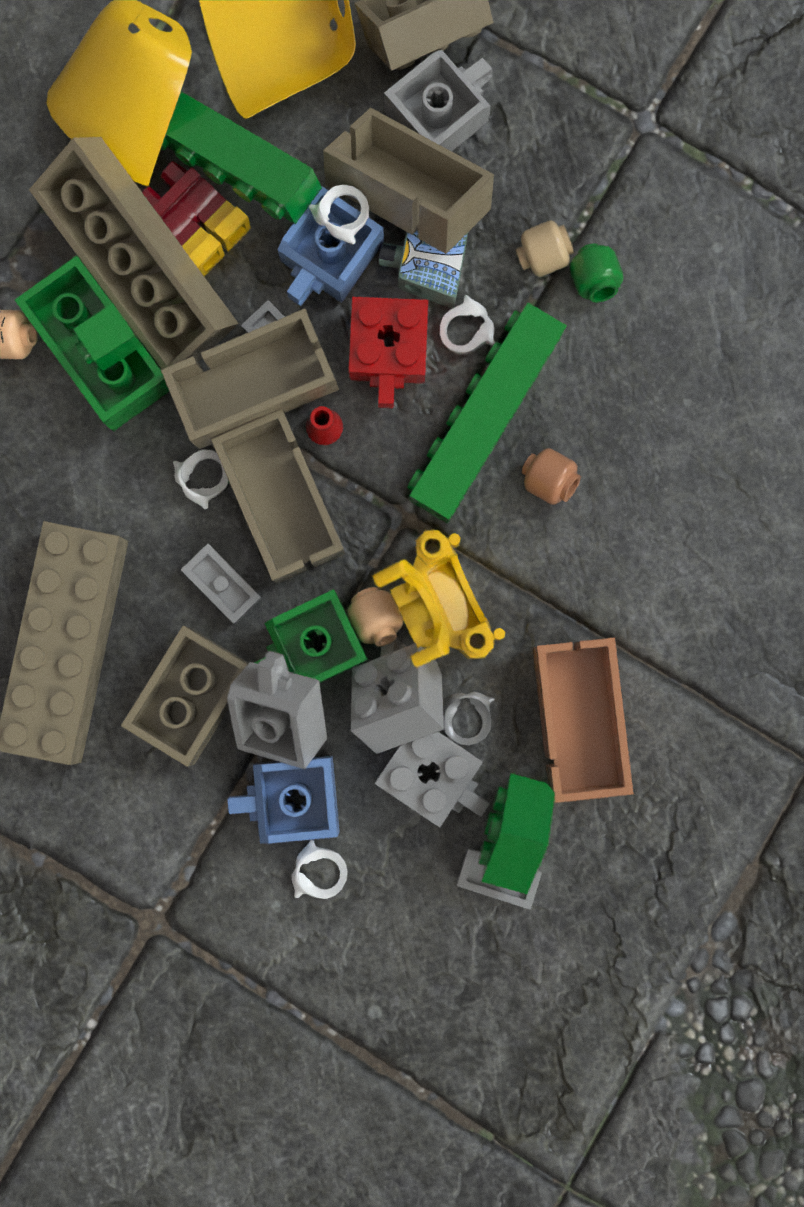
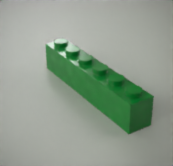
M180 91L161 150L165 151L167 147L175 151V155L187 166L193 168L195 164L203 168V172L215 183L222 185L223 182H226L232 186L233 191L243 200L250 203L254 199L262 204L261 207L276 220H281L283 217L296 225L322 189L313 169Z
M530 303L526 304L522 313L517 310L513 312L504 330L509 332L503 344L495 342L485 359L490 364L483 376L476 373L465 392L470 395L467 403L463 408L459 405L455 407L446 425L451 427L444 440L437 437L427 453V457L432 460L426 470L423 472L418 469L409 482L407 489L412 491L409 496L410 502L446 524L449 523L561 339L567 325Z

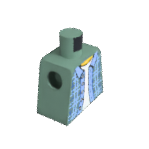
M418 231L412 235L406 232L404 246L382 242L379 265L399 269V289L446 307L455 308L468 233L445 254L418 239Z

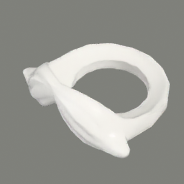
M349 185L334 186L324 195L318 205H309V209L318 224L326 226L330 234L335 238L352 245L356 243L354 235L364 226L369 218V205L366 197L360 190ZM339 196H352L357 199L361 206V213L358 219L341 227L328 222V214L330 213L333 201Z
M465 295L462 304L449 310L443 316L440 323V337L448 350L456 354L467 355L484 344L493 346L495 344L493 338L495 328L492 320L487 315L486 309L480 303ZM459 315L482 316L485 322L480 326V329L468 344L457 346L448 339L447 327L453 318Z
M200 450L192 454L184 462L173 461L175 481L182 487L186 497L204 509L208 508L209 500L221 494L228 486L229 480L217 453L212 450ZM212 459L221 465L223 477L215 487L187 488L185 483L189 480V475L200 461Z
M310 840L296 858V868L292 873V884L295 890L294 897L299 898L302 894H307L316 898L328 899L342 890L347 881L345 861L340 854L329 849L316 847L314 841ZM322 858L331 859L339 867L340 879L332 888L321 889L315 886L303 873L299 872L302 864H308L310 861Z

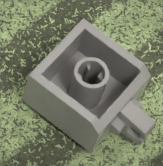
M443 50L435 51L384 92L385 114L407 128L453 151L489 120L491 106L482 97L483 90L481 87L491 79L492 68L483 58L466 70L462 66L457 68Z
M398 637L390 644L381 646L379 658L352 668L351 731L376 754L444 730L442 674L439 666L433 660L416 668L411 660V655L424 648L422 646L417 648L416 643L406 646L403 642L399 641Z
M269 651L265 659L261 660L259 664L250 662L231 684L227 701L237 749L306 769L327 740L319 680L288 672L284 656Z
M435 732L398 746L375 781L377 786L438 827H441L452 809L460 813L465 806L482 817L489 806V802L474 793L478 784L472 780L483 761L440 732ZM431 762L436 763L439 766L435 768V771L439 772L436 779L429 777L426 781H423L419 778L422 775V772L418 771L421 764L428 766Z

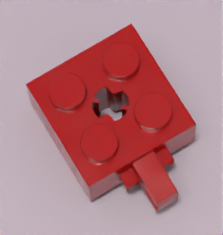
M352 297L349 377L351 381H370V387L379 388V408L394 409L395 388L404 389V383L425 384L429 300ZM385 337H393L392 347L385 346Z

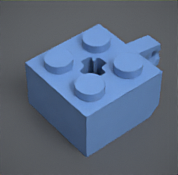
M321 186L322 189L311 204L318 205L329 190ZM338 197L331 204L328 222L341 227L345 224L353 223L358 219L361 212ZM308 207L296 225L292 224L278 247L280 261L292 269L290 274L295 278L287 290L288 298L302 306L312 291L320 294L323 290L342 303L381 248L382 242L384 243L383 227L368 218L364 226L354 235L356 243L352 245L335 238L330 234L326 226L318 224ZM337 242L338 246L333 247L332 245ZM325 244L330 245L331 247L326 248Z
M333 756L314 757L306 769L279 761L256 763L253 765L255 785L247 786L248 795L227 798L229 814L249 812L250 821H258L260 843L269 844L338 837L340 832ZM292 789H297L300 795L306 796V802L304 801L300 805L302 807L300 809L295 808L294 802H288L287 796L293 794Z

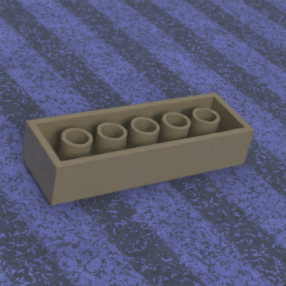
M101 137L72 138L29 191L161 369L192 356L199 362L202 359V352L215 347L239 323Z
M43 521L0 719L1 752L67 765L82 763L128 541L122 537Z

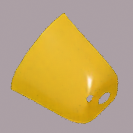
M113 0L94 20L48 91L46 104L51 117L71 140L72 138L101 137L132 180L145 186H149L191 59V45L184 28L172 18L137 0ZM149 19H159L167 23L172 28V31L165 32L155 28L150 24ZM129 24H135L140 31L135 34L131 33L128 30Z
M199 0L206 31L221 77L232 103L244 119L328 78L347 65L354 55L356 41L349 0H344V17L340 13L338 0ZM333 18H335L337 24L336 31H332L330 28V22Z

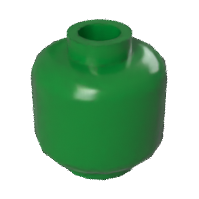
M595 243L587 244L578 251L569 266L578 295L595 303L604 302L614 297L624 280L617 255L609 246Z

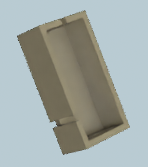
M372 108L368 109L350 126V133L344 131L323 150L325 186L332 188L344 184L357 188L366 197L369 211L411 235L418 231V239L445 254L491 209L494 174ZM343 195L360 205L356 198L348 195Z
M302 309L202 352L201 356L210 368L205 372L194 356L161 370L188 437L199 449L213 444L212 438L281 408L286 413L339 390L306 309Z
M282 408L211 439L273 582L279 584L308 571L305 563L310 561L314 567H317L346 554Z

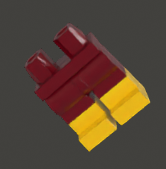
M172 161L160 175L162 181L170 187V190L162 198L151 187L145 188L142 193L203 276H205L225 256L223 248L229 252L251 229L249 218L237 206L234 207L220 195L195 169L191 167L187 171Z

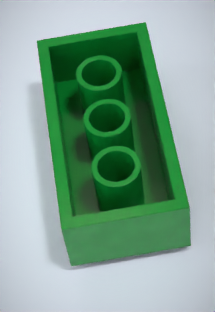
M75 256L15 299V302L99 418L113 432L170 392L161 369L143 345L105 371L95 362L88 365L75 346L81 340L73 329L111 305L112 302L78 256Z

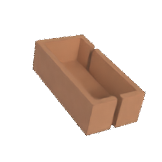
M615 638L579 641L574 643V651H571L573 650L572 642L532 647L544 753L546 758L553 759V764L546 765L548 785L555 792L554 802L632 795L633 786Z

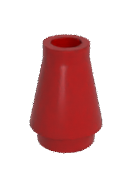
M324 406L315 408L306 421L307 435L313 442L319 445H329L336 442L343 431V422L338 413ZM320 418H326L329 421L326 425H318Z

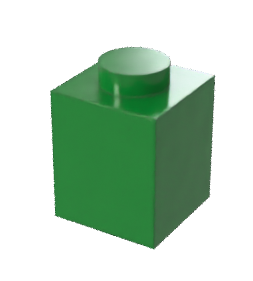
M113 303L73 329L81 340L75 346L88 365L95 362L103 371L142 346Z

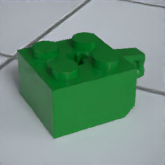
M334 589L264 623L273 641V644L266 647L268 652L282 654L288 672L319 680V684L368 661ZM313 632L327 638V644L322 643L325 648L321 652H318L315 648L308 649L307 641H312L308 637ZM265 657L262 658V659H260V660H258V661H256V662H254V663L259 664V662H260L261 660L265 659Z
M510 773L506 787H498L493 803V810H496V813H488L483 834L488 835L487 839L489 842L483 841L478 859V864L484 865L481 882L528 894L549 844L555 792L547 783Z

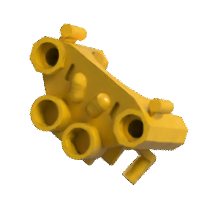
M439 530L424 531L416 540L417 556L413 566L406 560H402L373 575V579L379 588L401 577L406 581L390 590L413 642L416 643L417 648L425 647V649L411 655V660L416 668L448 654L449 647L459 650L467 659L484 658L494 648L493 640H501L505 637V631L502 628H497L493 633L491 632L489 621L484 616L463 573L457 553L453 549L458 547L460 543V536L455 533L451 534L448 539Z

